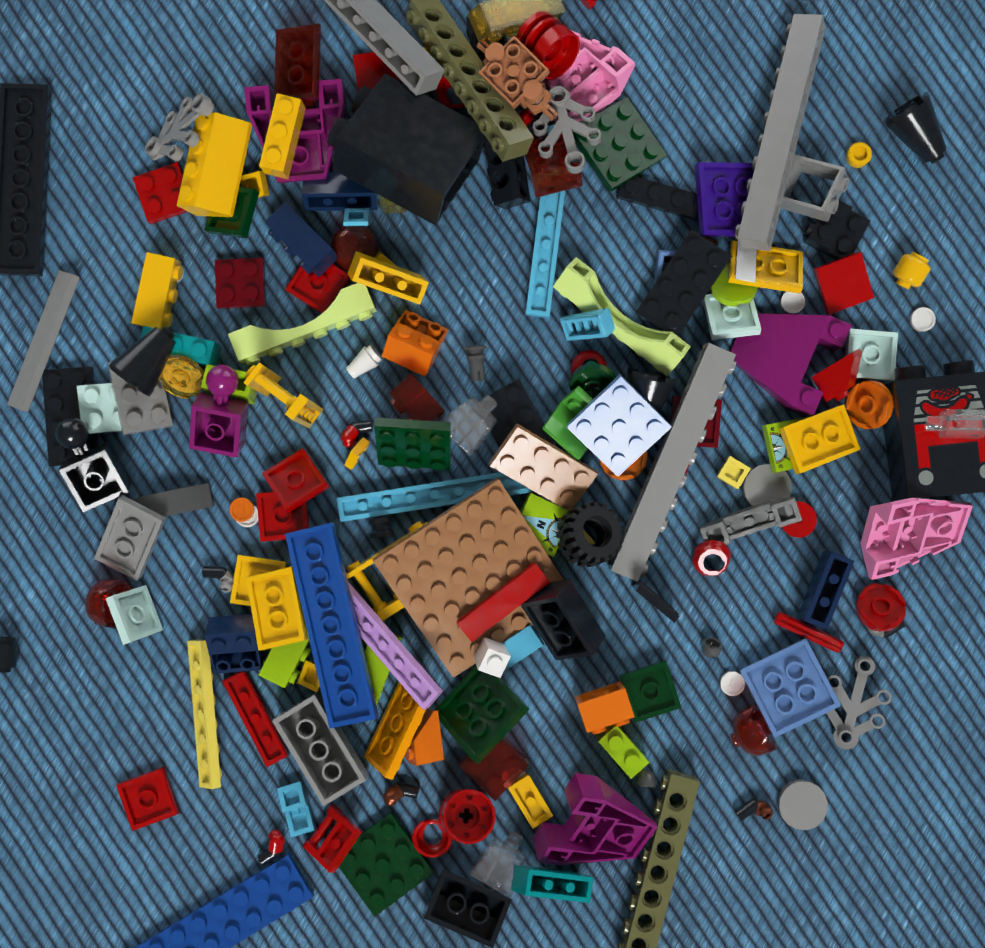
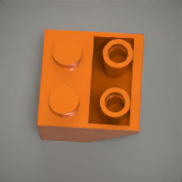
M405 310L388 334L382 357L426 377L434 364L449 329L436 322L427 320L414 312Z

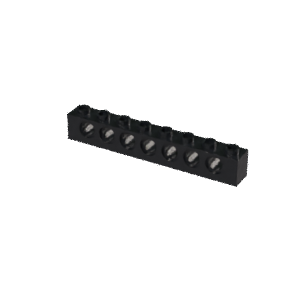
M490 7L466 17V33L470 40V45L483 63L485 54L477 48V44L481 43L482 39L486 40L489 45L497 42L504 46L507 43L503 14ZM486 138L484 152L487 156V174L491 182L492 190L490 195L494 206L509 209L531 202L524 155L502 162Z

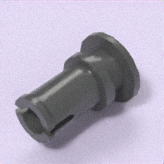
M470 345L464 348V351H469L467 360H469L470 382L486 380L483 359H486V356L483 355V349H487L485 345Z

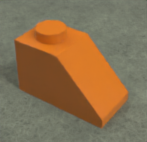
M429 708L425 710L422 722L418 726L411 745L404 755L408 763L419 766L444 760L438 710Z

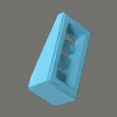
M609 308L560 318L567 341L608 337L615 330ZM572 323L575 324V327H576V330H577L576 333H575V331H574V328H573Z

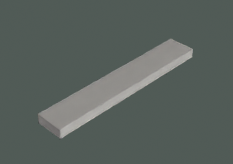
M61 270L58 271L7 405L25 412L29 411L80 277Z

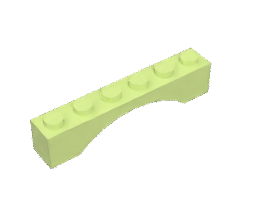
M577 257L565 268L553 286L563 297L578 306L582 312L609 308L615 326L612 334L666 376L671 373L691 347L671 331L647 328L623 315L605 295L599 284L596 272Z
M356 283L341 289L334 302L326 311L302 326L291 329L271 330L249 325L229 333L228 336L238 361L242 364L253 365L260 362V358L268 354L270 357L281 354L283 348L288 346L295 348L305 344V340L311 337L315 339L324 337L328 334L327 331L337 328V330L349 327L351 325L350 322L354 320H367L373 317L372 313L377 312L367 286Z

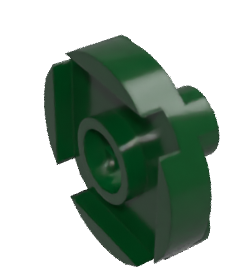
M588 361L573 372L569 389L572 391L577 386H580L594 399L617 375L602 364ZM590 383L598 384L600 389H589Z

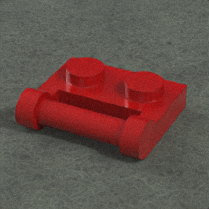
M330 804L326 810L327 815L312 837L305 841L303 847L329 873H335L363 831L347 818L339 807ZM334 820L337 821V823L332 828V830L330 831V833L328 834V836L319 848V842L321 841L327 830L330 828Z

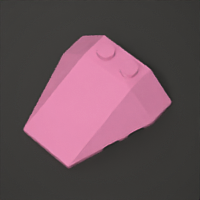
M572 31L580 40V48L576 60L562 76L554 80H547L545 78L542 82L548 92L555 86L564 87L569 91L572 100L585 107H593L595 114H598L621 95L635 67V62L619 48L614 46L611 48L601 45L598 40L592 39L591 41L581 37L580 33ZM557 98L555 101H561L563 99ZM567 110L568 117L582 123L581 115ZM586 113L584 116L591 117L592 114ZM558 116L556 118L554 117L553 121L557 122Z
M908 498L870 506L860 543L868 577L874 580L894 575L899 572V567L909 562L912 565L920 562L918 558L928 553L935 555L960 543L973 505L970 502Z

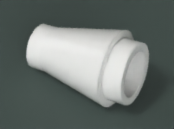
M370 344L367 348L365 346L346 369L355 379L359 375L379 366V362L383 359L379 352Z

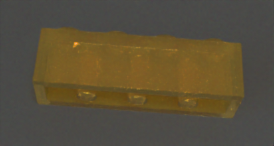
M489 0L476 5L467 15L478 41L489 40L490 43L500 40L504 35H508L509 38L516 36L523 23L531 15L539 11H547L559 21L558 18L566 10L562 0Z

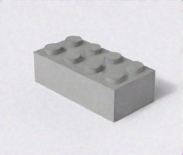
M315 692L272 720L323 806L366 781L369 773L341 726L329 728L320 692Z

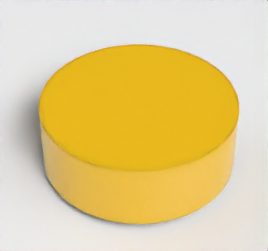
M863 142L854 143L846 152V161L854 168L864 167L872 157L871 148Z

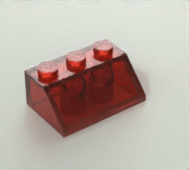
M319 23L276 30L274 102L277 93L301 99L306 109H310L318 100L321 25Z

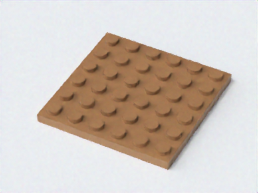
M498 478L373 558L374 564L453 678L475 664L474 655L483 637L503 643L531 624L533 626L520 605L471 642L457 625L456 621L534 561L549 579L550 583L563 580Z

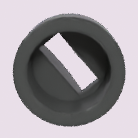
M705 638L702 644V653L707 658L711 656L713 659L717 658L721 653L723 644L718 639Z
M645 769L637 774L636 786L655 787L656 780L651 771Z

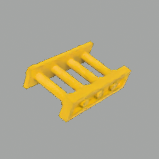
M258 363L257 366H251L245 374V378H247L243 382L245 385L267 397L271 393L286 405V409H288L285 413L286 416L307 428L312 426L324 410L302 394L298 397L290 394L278 384L282 377L261 363Z
M421 521L416 522L408 528L410 532L362 563L357 560L346 567L348 571L346 572L347 580L352 576L356 578L374 606L372 608L382 621L404 608L395 593L393 595L395 599L387 604L385 601H382L362 570L374 563V557L427 524V521L423 524Z

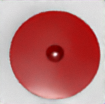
M796 501L802 521L782 528L788 535L801 538L809 535L815 529L817 516L809 504Z

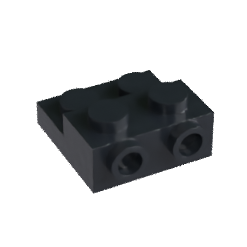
M822 200L818 206L822 207L825 200ZM839 200L837 211L835 214H831L828 222L816 219L815 222L811 221L804 232L807 235L804 243L838 260L854 254L871 220L851 211L852 207Z

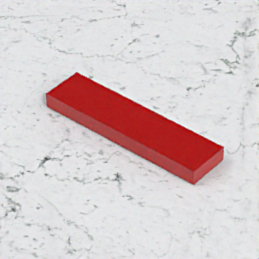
M534 561L458 619L456 623L470 641L473 642L548 585L550 581Z
M247 671L237 672L222 680L266 767L289 756L290 754Z

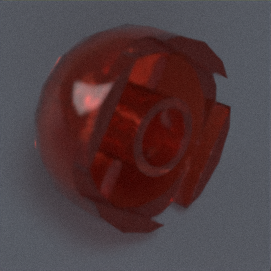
M341 226L336 230L331 242V248L337 254L336 262L346 271H349L356 251L375 257L380 249L376 235L367 226Z
M104 579L95 583L88 591L85 598V610L87 616L95 624L108 628H117L106 598L132 590L128 583L123 582L124 580Z
M753 704L735 716L732 724L734 732L730 735L736 747L741 746L746 753L752 756H761L775 751L777 744L776 741H770L769 736L771 732L759 709L756 710L757 705Z

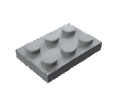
M109 362L107 365L122 434L128 435L172 427L173 423L162 374L154 392L149 397L137 390L138 387L127 383L114 373L109 367L111 363Z
M122 495L117 500L94 559L138 581L142 577L166 517Z

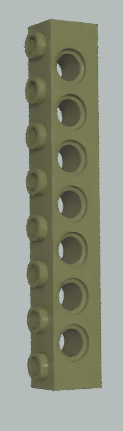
M410 0L406 13L408 24L412 26L420 42L424 44L430 55L444 68L443 76L449 81L456 95L461 99L468 113L473 117L480 131L486 136L502 162L527 155L534 139L533 135L515 109L480 76L479 71L485 65L441 1Z
M671 769L667 770L666 775H662L660 781L662 793L660 799H656L653 813L656 814L654 821L657 823L658 828L650 837L648 846L643 847L641 861H643L642 869L636 873L635 895L631 894L628 909L631 911L629 919L625 918L623 922L622 933L624 938L622 943H618L617 948H657L700 784L696 776ZM675 793L681 794L679 802H669L671 795ZM672 817L675 819L672 826H663L666 818ZM665 841L669 843L666 850H657V845L660 842ZM654 866H661L662 871L659 874L654 875L650 873ZM648 890L656 891L653 898H645L644 895ZM643 914L650 916L646 922L638 921V918ZM637 938L644 940L640 946L632 945V942Z

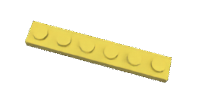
M206 640L187 641L199 787L216 789L221 787L222 772L219 767L218 754L220 748L217 743L216 730L218 724L214 708L213 672L211 670Z

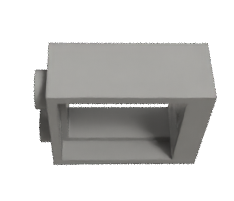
M794 154L781 209L828 222L831 214H835L837 211L841 193L845 192L849 185V178L845 167ZM801 172L834 181L822 207L789 198Z

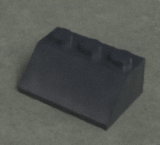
M520 379L496 390L476 403L498 447L502 445L516 423L553 444L549 435L542 429L544 425Z
M571 579L551 582L521 604L524 612L555 660L594 655L605 638L604 632Z
M443 869L428 900L423 918L493 948L512 899Z

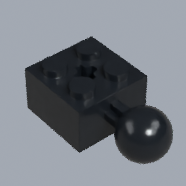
M78 418L62 420L55 430L56 439L64 448L72 449L76 456L63 461L59 472L83 512L129 493L132 483L109 441L89 449L86 443L89 437L87 425Z

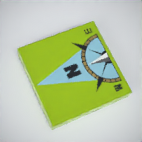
M807 417L762 426L772 473L793 469L779 428Z
M528 493L520 513L547 555L554 557L558 549L557 543L560 542V538H556V533L560 531L557 526L562 521L563 515L568 513V510L535 494Z

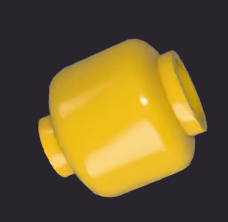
M912 252L910 255L904 254L893 270V275L898 279L896 284L907 290L911 286L915 288L920 287L931 270L928 265L929 260L915 252Z

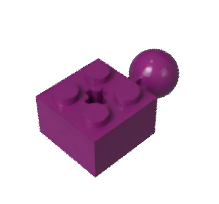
M217 365L210 369L206 376V385L214 395L199 393L191 406L189 449L238 458L245 445L248 402L229 398V395L237 389L239 379L235 370L227 365Z

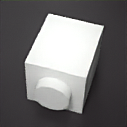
M483 637L474 655V661L479 671L501 678L511 656L505 644Z

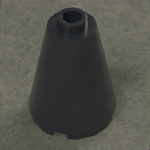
M927 92L923 93L922 99L918 95L894 110L896 116L892 119L889 115L884 119L883 122L886 127L924 163L930 161L933 164L945 156L943 152L947 149L931 98Z
M164 326L161 329L153 328L114 359L109 365L110 369L127 383L138 387L137 390L150 397L175 347L176 341L173 340L175 334Z
M628 368L627 381L660 413L676 379L650 371H642L641 373L638 372V369Z

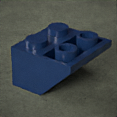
M252 614L209 617L204 636L214 674L261 670L263 667V651H258Z

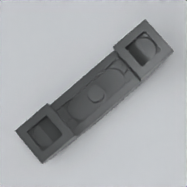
M210 483L131 499L164 517L214 507Z
M788 497L735 511L713 520L699 529L704 541L716 540L728 545L731 544L730 540L776 525L778 528L802 521L795 498Z

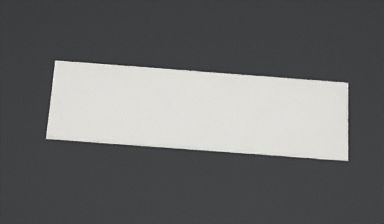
M739 241L737 245L736 279L755 282L757 250L741 248Z

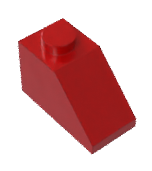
M860 348L811 377L817 388L823 392L822 396L826 402L833 398L839 401L850 394L848 389L856 383L862 356Z

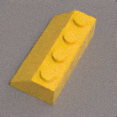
M212 112L209 116L200 115L195 120L193 131L199 134L200 138L195 147L189 146L177 202L178 207L195 216L233 217L252 129L250 122Z

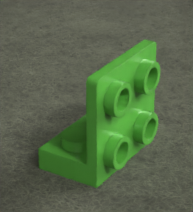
M577 386L560 401L542 427L549 436L576 460L583 456L587 447L566 425L593 400L580 386Z

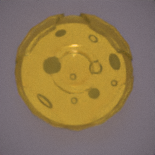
M170 355L160 377L161 382L164 384L162 387L176 397L183 399L190 398V396L196 397L202 391L201 384L204 372L189 357Z

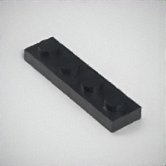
M634 177L619 187L617 199L699 221L697 193L640 177Z

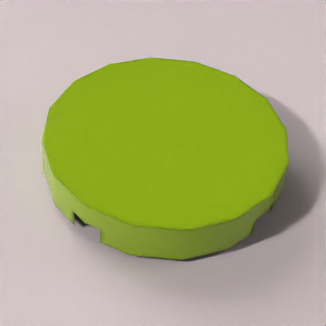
M728 263L711 287L713 297L720 303L731 307L750 303L755 298L758 287L729 283Z

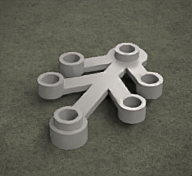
M555 86L549 91L552 96L549 105L558 112V121L546 139L538 145L539 155L542 158L551 157L553 155V146L562 134L567 150L565 157L566 169L572 174H578L585 168V157L581 152L577 151L572 131L586 137L588 144L592 146L598 145L601 142V132L597 128H590L568 117L567 110L581 115L583 123L591 124L595 121L596 114L593 107H585L572 100L567 89L562 86ZM557 98L563 99L561 101H555ZM544 113L533 123V132L538 137L545 136L548 132L547 124L550 119ZM586 113L592 114L591 117H585L584 115ZM538 126H544V129L537 130L536 128ZM593 134L598 136L596 139L590 138ZM544 147L550 148L547 152L542 151ZM575 162L580 164L577 167L571 166Z
M199 93L194 99L185 97L178 114L171 111L166 116L164 126L158 138L153 136L146 143L145 153L148 154V157L155 161L165 155L176 162L179 161L183 156L184 150L176 144H173L171 147L167 146L173 140L184 142L192 148L195 147L199 142V134L192 130L187 132L184 130L200 115L209 116L214 109L212 100L203 93Z
M860 656L855 661L854 666L858 673L851 700L843 689L839 676L830 675L827 678L828 681L831 678L839 680V685L832 687L847 713L844 723L835 709L826 713L835 727L834 741L842 749L854 748L859 741L860 735L874 728L880 729L885 725L883 715L874 713L870 716V720L855 726L857 716L880 704L887 705L892 699L889 691L881 689L875 696L861 702L867 677L875 670V663L868 656ZM863 661H867L870 664V668L866 671L860 668V664ZM882 692L888 694V700L885 702L879 700V694ZM874 717H881L882 723L874 725L872 722ZM849 733L851 739L845 742L841 739V735Z

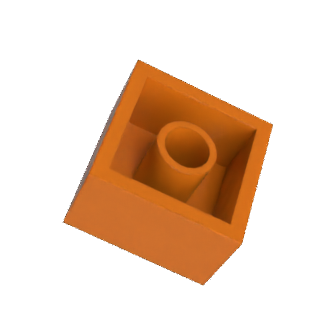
M620 681L574 696L587 733L598 734L607 730V726L613 724L623 726L630 723V719L635 717L626 689Z

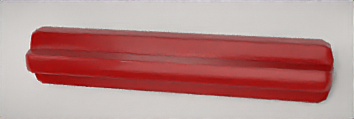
M778 612L774 618L775 624L834 652L839 653L842 650L844 642L782 612Z

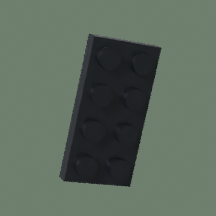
M690 230L636 313L663 331H671L679 336L732 256L698 233Z
M90 366L44 370L43 372L47 450L50 467L61 466L63 461L76 456L72 449L64 448L58 443L55 430L57 425L66 418L80 419L77 386L94 384L93 367ZM89 434L86 442L89 449L99 446L98 434Z

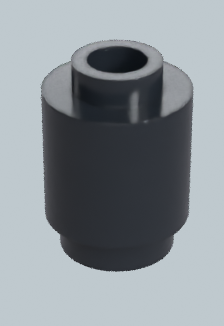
M0 637V673L11 672V668L17 667L18 643H16V637Z

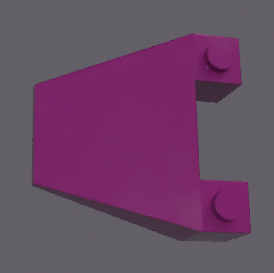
M342 79L317 81L320 108L305 110L289 179L275 176L277 183L327 179L335 148L327 144L328 135L339 117L345 119L347 114L346 93ZM269 85L244 87L246 112L263 148L275 102L274 94Z
M757 313L761 325L760 335L736 337L730 352L736 354L734 358L736 366L784 408L805 417L814 415L823 392L801 383L817 345L832 351L842 348L852 325L830 315Z
M575 773L564 789L572 815L565 825L542 822L532 839L539 863L570 865L635 859L658 826L655 821L598 776Z

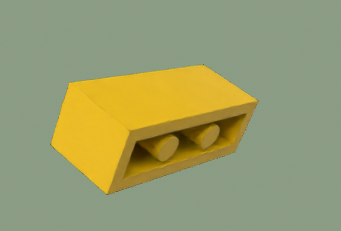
M276 94L259 167L265 174L289 179L306 110L301 99Z
M357 251L347 273L354 282L419 305L429 284L427 279L421 274Z
M146 252L131 324L139 327H157L159 329L163 326L166 328L171 326L173 320L171 309L178 297V290H176L177 280H180L183 274L182 262L172 257Z

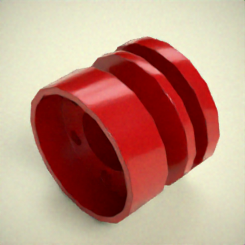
M539 11L531 15L523 23L516 36L549 69L550 73L546 76L547 80H554L562 76L572 66L579 53V37L547 11Z
M459 789L446 795L441 802L438 810V821L442 831L449 838L464 844H474L485 839L493 830L495 809L490 799L482 792L473 789ZM464 808H466L465 811L470 813V816L465 818L463 822V819L459 818V813H463Z

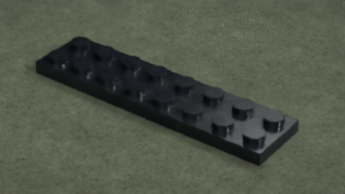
M0 83V275L43 277L52 88L48 84Z

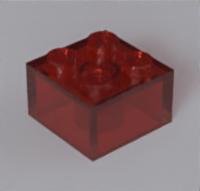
M412 374L408 375L389 393L393 398L390 403L401 415L406 412L409 415L407 420L439 422L446 415L445 410Z
M506 736L479 764L475 763L468 754L460 760V767L494 801L530 765L529 759Z

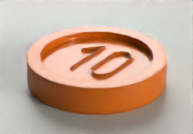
M237 498L231 503L229 511L234 520L245 522L252 518L255 509L249 499Z

